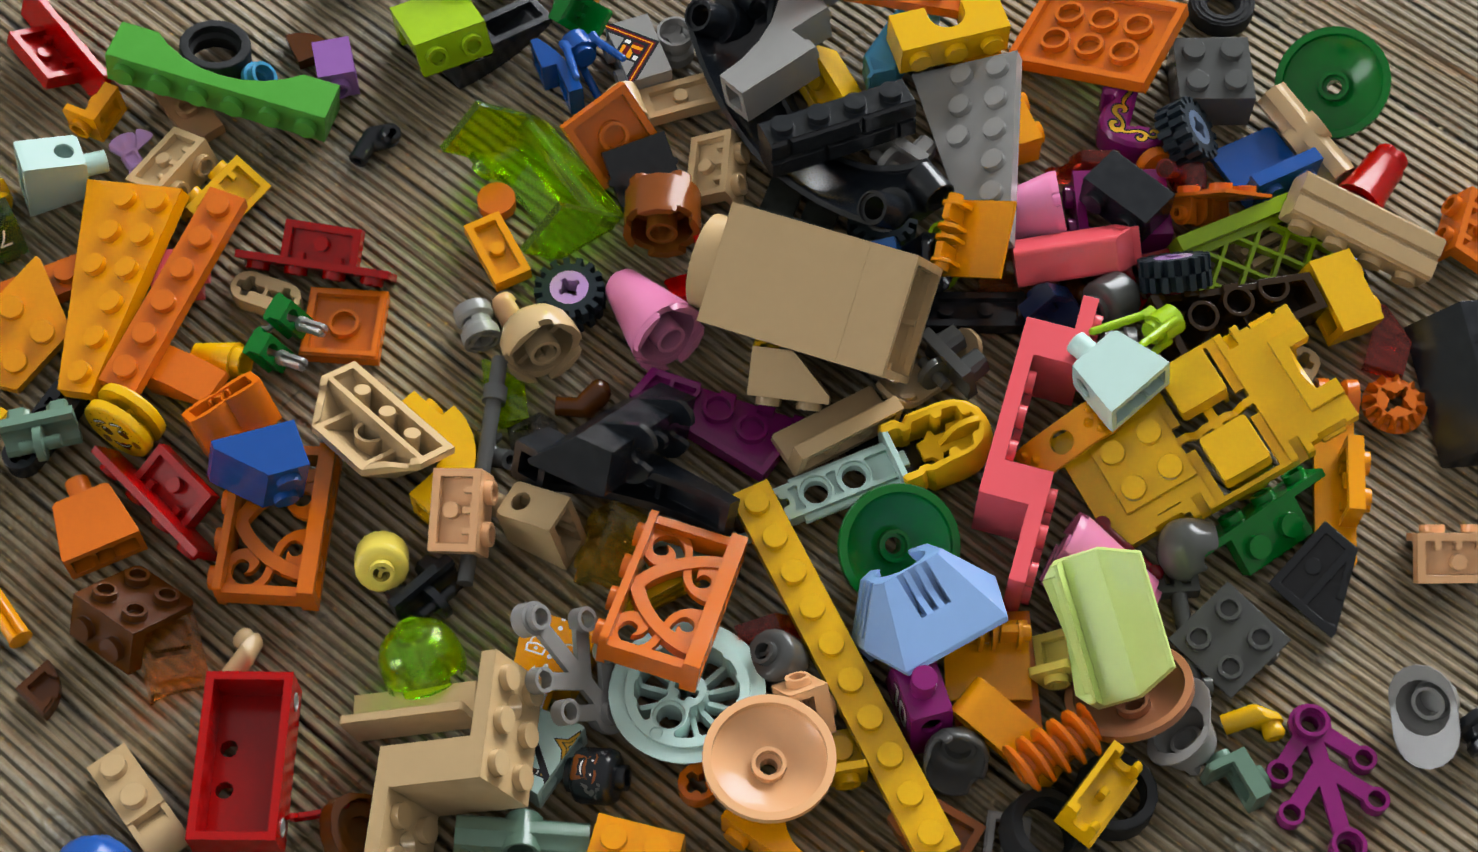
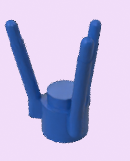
M573 29L568 31L558 43L564 52L573 80L578 81L580 79L579 69L594 99H597L602 94L587 66L591 65L596 59V47L598 46L621 62L626 61V56L602 40L596 31H591L587 34L582 29Z

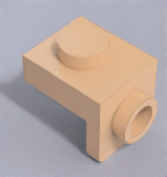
M799 671L786 675L784 681L771 686L772 694L790 697L804 703L823 719L831 733L837 732L834 720L837 707L833 696L829 692L827 682L811 675L809 672Z

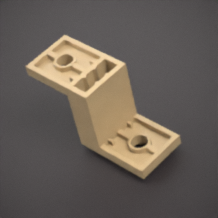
M497 649L481 651L469 736L380 746L364 852H434L435 841L438 837V818L440 816L528 807L530 790L534 784L533 764L535 747L539 742L538 723L544 694L533 695L527 690L525 676L528 671Z

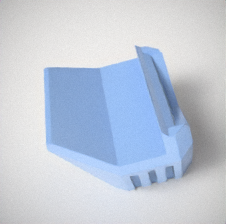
M928 543L908 550V554L916 563L900 572L881 577L880 569L870 570L860 579L851 636L858 651L870 662L877 659L907 676L912 675L916 667L921 665L928 666L1009 621L994 575L942 548Z

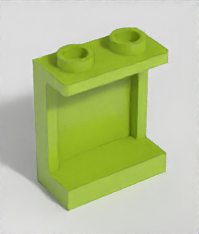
M410 0L389 8L399 41L403 46L409 44L417 58L420 72L424 77L484 57L493 52L485 20L471 0Z

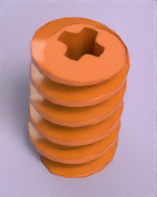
M1081 702L1076 703V714L1069 709L1061 712V723L1054 718L1047 720L1045 724L1046 732L1039 727L1031 729V742L1024 736L1017 737L1015 739L1016 751L1009 745L1002 746L1007 762L1023 784L1028 783L1034 790L1039 792L1042 790L1039 776L1042 774L1052 783H1055L1057 781L1054 770L1056 766L1070 774L1072 773L1070 758L1074 757L1082 765L1087 764L1085 749L1089 748L1097 756L1103 755L1100 744L1102 737L1099 728L1086 706Z

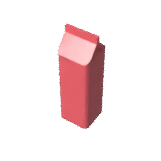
M1112 224L1015 240V248L1011 249L1014 275L1018 288L1046 282L1053 283L1104 275L1113 271L1123 272L1136 265L1137 260L1142 258L1138 225L1130 227Z

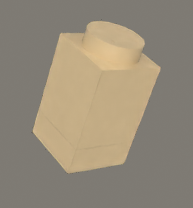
M732 201L729 215L717 213L711 216L698 236L687 271L686 298L689 305L700 309L696 321L908 385L943 269L916 254Z

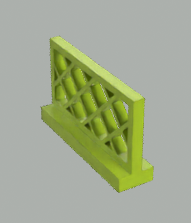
M1288 192L1180 235L1166 247L1169 248L1170 253L1178 251H1208L1210 253L1211 262H1214L1215 266L1212 272L1213 284L1211 287H1207L1206 290L1221 288L1222 285L1216 282L1221 266L1240 273L1238 285L1245 284L1247 276L1257 281L1259 279L1276 277L1281 263L1301 270L1311 261L1314 249L1327 255L1333 254V252L1326 250L1322 246V240L1317 241L1318 238L1314 236L1310 238L1296 235L1288 230L1289 224L1286 227L1280 225L1285 223L1279 220L1278 216L1287 199ZM1270 230L1283 236L1278 251L1258 244L1263 231ZM1254 235L1252 241L1246 239V238H1248V237ZM1289 238L1308 246L1303 262L1284 255ZM1235 243L1249 249L1244 266L1224 258L1229 245ZM1220 249L1219 255L1212 253ZM1255 252L1274 259L1269 276L1250 268Z

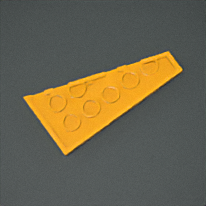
M87 179L57 390L65 397L91 401L98 399V392L102 388L98 378L143 303L189 199V196L182 188Z

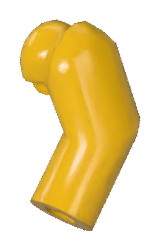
M1250 704L1219 715L1226 735L1250 727L1261 731L1264 740L1267 742L1278 741L1285 735V728L1282 725L1284 719L1278 712L1258 704Z

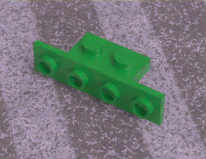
M1303 466L1295 467L1281 476L1282 482L1275 487H1267L1251 495L1249 498L1251 503L1244 508L1230 510L1218 518L1220 524L1215 526L1219 540L1218 548L1226 544L1242 575L1251 576L1314 533L1295 496L1326 476L1322 468L1304 469ZM1215 550L1208 552V553L1205 555V557H1207L1209 554H1211V553L1214 552Z

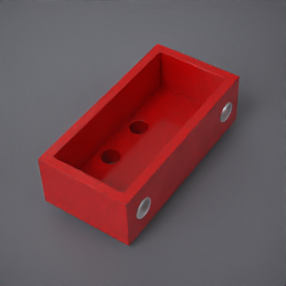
M206 671L185 841L193 852H285L288 821L285 820V816L289 815L302 700V690L294 672ZM229 747L238 748L235 755L231 757L224 756L225 750ZM223 789H233L232 794L228 798H219V793Z

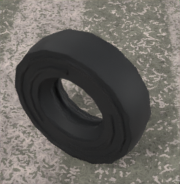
M1189 0L1188 2L1190 21L1198 30L1215 37H1232L1243 32L1252 20L1255 7L1254 0H1228L1234 5V12L1229 15H1220L1210 11L1207 5L1209 0Z

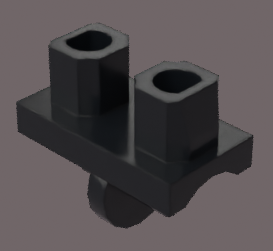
M431 554L425 555L416 564L414 570L418 576L408 584L403 582L398 587L384 592L392 612L400 626L407 633L422 621H426L435 612L443 619H447L453 614L448 602L464 587L456 584L458 572L453 559L447 554H444L439 559Z

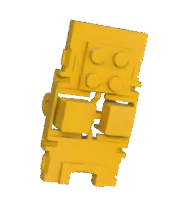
M1287 304L1274 310L1275 313L1271 314V312H1268L1249 323V328L1246 326L1239 330L1236 325L1228 328L1229 334L1223 338L1218 334L1170 362L1169 384L1164 388V391L1184 421H1189L1203 413L1207 423L1203 424L1198 430L1184 433L1176 438L1172 431L1180 427V423L1159 392L1125 421L1117 433L1104 438L1064 466L1095 519L1099 516L1109 518L1111 528L1136 548L1159 535L1165 525L1174 519L1188 518L1190 516L1192 518L1205 519L1235 501L1250 498L1257 491L1264 489L1273 479L1315 456L1316 449L1314 445L1321 441L1326 443L1347 431L1345 427L1359 420L1358 412L1336 377L1316 388L1297 360L1296 349L1307 343L1309 335ZM1207 353L1212 357L1234 394L1236 395L1243 390L1247 396L1233 410L1224 412L1219 416L1212 407L1223 400L1227 403L1230 399L1226 384L1207 357ZM1251 405L1254 407L1257 414L1251 416L1250 419L1252 420L1253 424L1255 425L1260 435L1262 436L1267 446L1269 447V449L1271 450L1274 457L1279 463V465L1274 468H1272L1273 465L1270 452L1268 451L1267 447L1255 431L1254 427L1252 426L1248 418L1244 414H1242ZM1066 431L1052 439V448L1058 454H1065L1073 447L1074 439L1072 434ZM1199 440L1204 454L1225 487L1230 488L1231 493L1224 496L1196 449L1186 454L1182 445Z

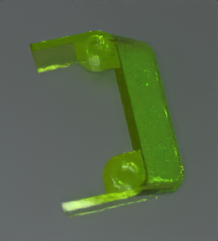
M475 101L440 145L443 152L468 157L473 163V171L486 181L491 179L502 181L513 189L516 199L538 225L520 247L524 254L542 256L550 260L553 258L561 260L613 230L624 217L618 205L597 182L557 131L549 123L536 115Z

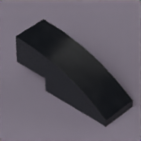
M517 0L482 16L487 26L493 52L443 72L460 90L480 80L521 52L530 44V40L537 38L553 22L552 19L548 18L549 12L538 0Z

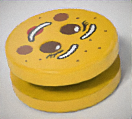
M116 383L105 384L98 392V399H93L84 411L88 423L103 439L117 449L136 457L146 456L153 448L154 441L159 440L166 431L164 419L146 399L133 390Z

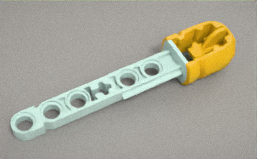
M949 399L936 402L906 414L902 423L893 419L878 425L879 444L787 480L788 483L774 488L773 491L781 506L785 507L784 511L791 525L795 526L802 522L809 524L847 509L862 495L882 485L903 483L925 489L929 488L933 491L940 490L971 477L979 472L987 462L994 436L986 415L979 407L964 400ZM924 438V440L916 444L917 450L923 462L932 460L935 463L924 464L918 470L908 473L906 468L910 467V462L905 451L898 452L896 447H904L909 445L911 441ZM853 470L861 472L866 478L865 483L858 488H849L842 481L843 476L847 472ZM817 485L825 488L828 496L821 503H811L804 497L805 491L809 487ZM746 532L740 534V535H743V536L748 537L747 534H746ZM659 541L653 546L654 551L657 547L669 545L674 549L676 559L684 557L680 546L664 541ZM693 551V556H709Z

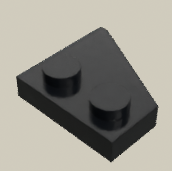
M1324 521L1268 584L1332 639L1337 631L1358 548L1329 523Z

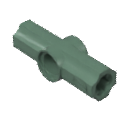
M526 808L512 810L506 814L505 818L457 814L453 852H587L591 825L590 823L543 820V817L538 812Z

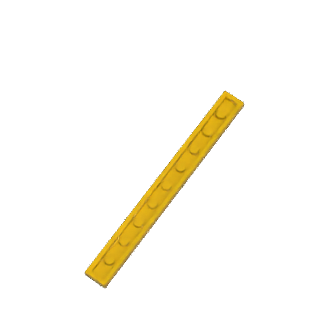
M768 479L732 494L740 499L737 516L802 642L806 646L822 680L828 683L829 692L835 700L836 707L863 759L867 760L869 770L911 851L956 852L960 850L961 843Z

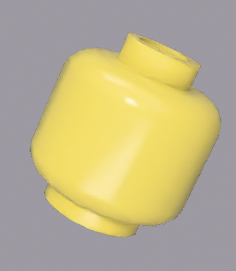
M385 530L373 531L364 536L357 544L354 554V570L361 585L371 591L380 593L398 587L406 580L409 572V550L400 536Z

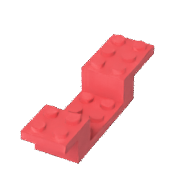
M1083 295L1075 328L1027 317L979 487L971 529L1018 541L1003 599L1007 612L1018 611L1020 603L1029 605L1058 494V489L1050 488L1054 472L1014 462L1025 418L1028 414L1032 396L1072 406L1075 391L1078 392L1073 385L1072 365L1077 359L1067 351V346L1073 337L1081 332H1084L1097 343L1099 334L1090 335L1089 329L1102 324L1103 316L1096 314L1099 303L1098 298Z

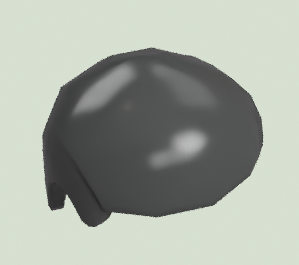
M1179 518L1167 523L1161 530L1156 546V559L1164 573L1171 580L1190 581L1194 575L1206 571L1208 566L1204 562L1205 555L1210 551L1216 550L1219 545L1216 528L1209 520L1199 518Z
M964 726L943 728L935 732L925 744L922 772L931 789L946 796L967 795L971 785L978 779L983 780L987 774L988 762L990 760L989 747L982 736Z

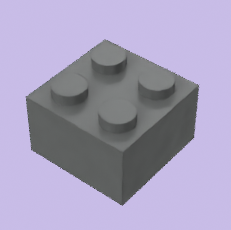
M1248 37L1176 38L1169 50L1165 65L1170 103L1183 96H1190L1193 98V102L1197 101L1200 104V111H1205L1207 114L1206 120L1208 122L1211 121L1212 125H1248L1256 101Z

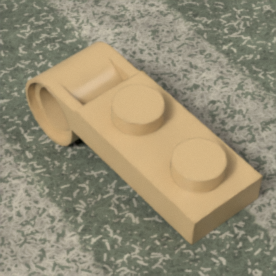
M703 72L638 89L637 85L632 81H621L626 84L653 127L721 109ZM615 83V84H613L612 86H610L606 91H608L610 88H612V87H613L614 85H616L617 83Z
M122 743L87 767L89 773L144 852H179L188 846L185 841V828L125 743Z

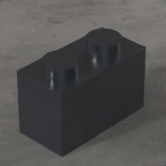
M1113 149L1084 177L1079 200L1090 212L1099 214L1111 224L1130 227L1138 225L1140 242L1142 243L1169 217L1175 193Z

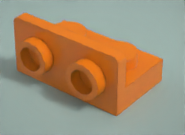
M1471 186L1458 194L1450 195L1441 207L1442 216L1435 234L1446 239L1447 242L1437 262L1451 256L1478 274V189Z

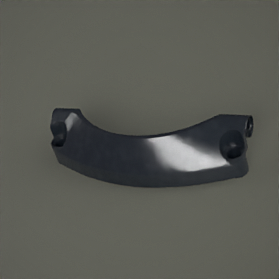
M692 0L685 10L684 18L706 81L733 129L748 149L764 164L759 154L757 124L771 120L778 115H787L800 111L793 94L748 122L726 104L719 75L741 60L760 40L773 18L778 0H715V2L710 0ZM842 156L778 177L800 194L835 213L866 225L888 230L901 228L909 218L922 221L934 211L942 208L943 199L948 198L949 192H954V186L927 158L900 165L878 166L863 164L849 157Z

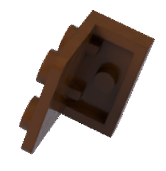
M132 566L73 594L70 635L127 675H130L142 667L145 634L192 612L194 602L191 598L142 566Z

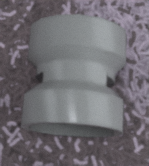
M677 16L665 18L657 27L658 39L671 68H683L690 64L694 58V47L685 18Z
M485 298L465 300L456 306L453 311L456 326L462 330L460 336L464 349L468 352H484L495 347L500 342L501 332L499 326L495 321H492L494 316L490 301Z

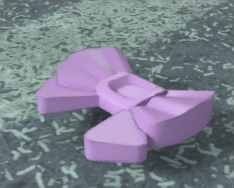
M136 129L135 134L133 132L120 134L109 143V151L121 157L122 163L130 174L143 160L138 150L152 139L153 134L143 129Z

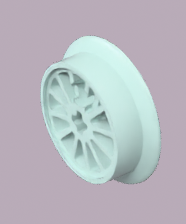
M680 622L671 629L675 632L676 628L680 625L682 631L690 632L693 630V627L688 622ZM719 627L706 665L711 663L719 667V669L705 680L702 678L703 671L695 693L679 689V683L657 676L655 677L667 689L645 684L654 675L616 664L609 682L608 700L612 718L617 728L630 744L652 758L679 765L701 763L706 734H699L697 722H702L709 729L714 722L710 715L719 716L722 711L729 707L718 702L738 698L737 702L747 697L766 694L765 679L756 672L751 659L750 647L734 633ZM647 633L643 638L635 640L633 644L642 645L648 642L652 636ZM661 645L655 649L656 651L675 656ZM727 677H730L735 683L731 686L714 689ZM643 696L658 700V702L639 705L638 698ZM665 717H668V720L673 719L680 722L678 726L671 729L663 728L659 725L660 721ZM690 730H692L693 737L687 738Z

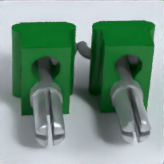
M279 292L273 297L263 314V319L269 325L258 326L254 329L243 348V353L267 373L272 370L283 373L286 367L305 371L306 368L303 365L308 367V360L295 355L268 331L275 328L286 339L295 337L302 340L306 333L324 337L326 334L323 332H328V327L324 323L314 321L297 304Z

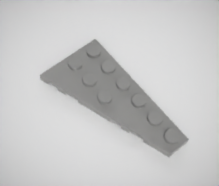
M1018 51L912 74L949 182L954 186V192L964 195L963 200L1017 202L1022 58ZM1016 211L1008 249L1015 248Z

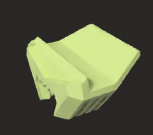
M1095 547L1053 561L1042 583L1066 637L1075 696L1098 710L1143 698L1176 668L1142 552L1140 550Z

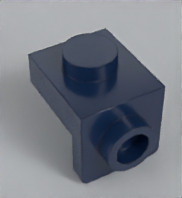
M1048 282L1033 287L1026 294L1027 299L1017 306L1025 319L1031 317L1075 328L1080 310V305L1068 287Z

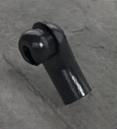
M394 123L367 128L349 155V160L356 166L365 167L374 152L393 148L399 143L401 138L400 128Z

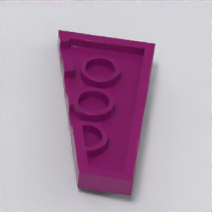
M654 367L647 372L629 393V397L658 383H664L695 396L696 400L693 410L695 424L690 426L688 439L759 482L765 480L782 460L781 455L771 442L772 435L805 418L796 414L791 418L776 413L775 407L766 405L755 406L737 400L736 394L721 390V393H716L701 388V383Z

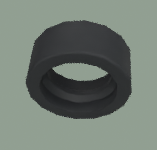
M208 20L196 23L186 29L180 37L179 54L200 68L213 73L241 79L242 68L252 62L251 41L247 33L239 26L227 21ZM212 47L225 48L237 54L230 60L223 62H207L195 56L201 50Z
M1125 753L1120 757L1123 762L1130 766L1136 761H1140ZM1100 756L1090 758L1087 764L1080 768L1071 791V796ZM1143 763V770L1136 778L1138 783L1135 785L1140 794L1138 810L1125 820L1111 819L1098 838L1105 841H1124L1137 836L1149 824L1158 802L1157 783L1150 769Z
M1041 787L1042 790L1039 792L1034 789L1023 792L1001 815L998 832L1000 845L1004 852H1042L1029 841L1023 827V815L1026 811L1035 809L1048 814L1054 820L1070 797L1066 793L1052 787ZM1059 826L1064 840L1062 852H1085L1086 846Z

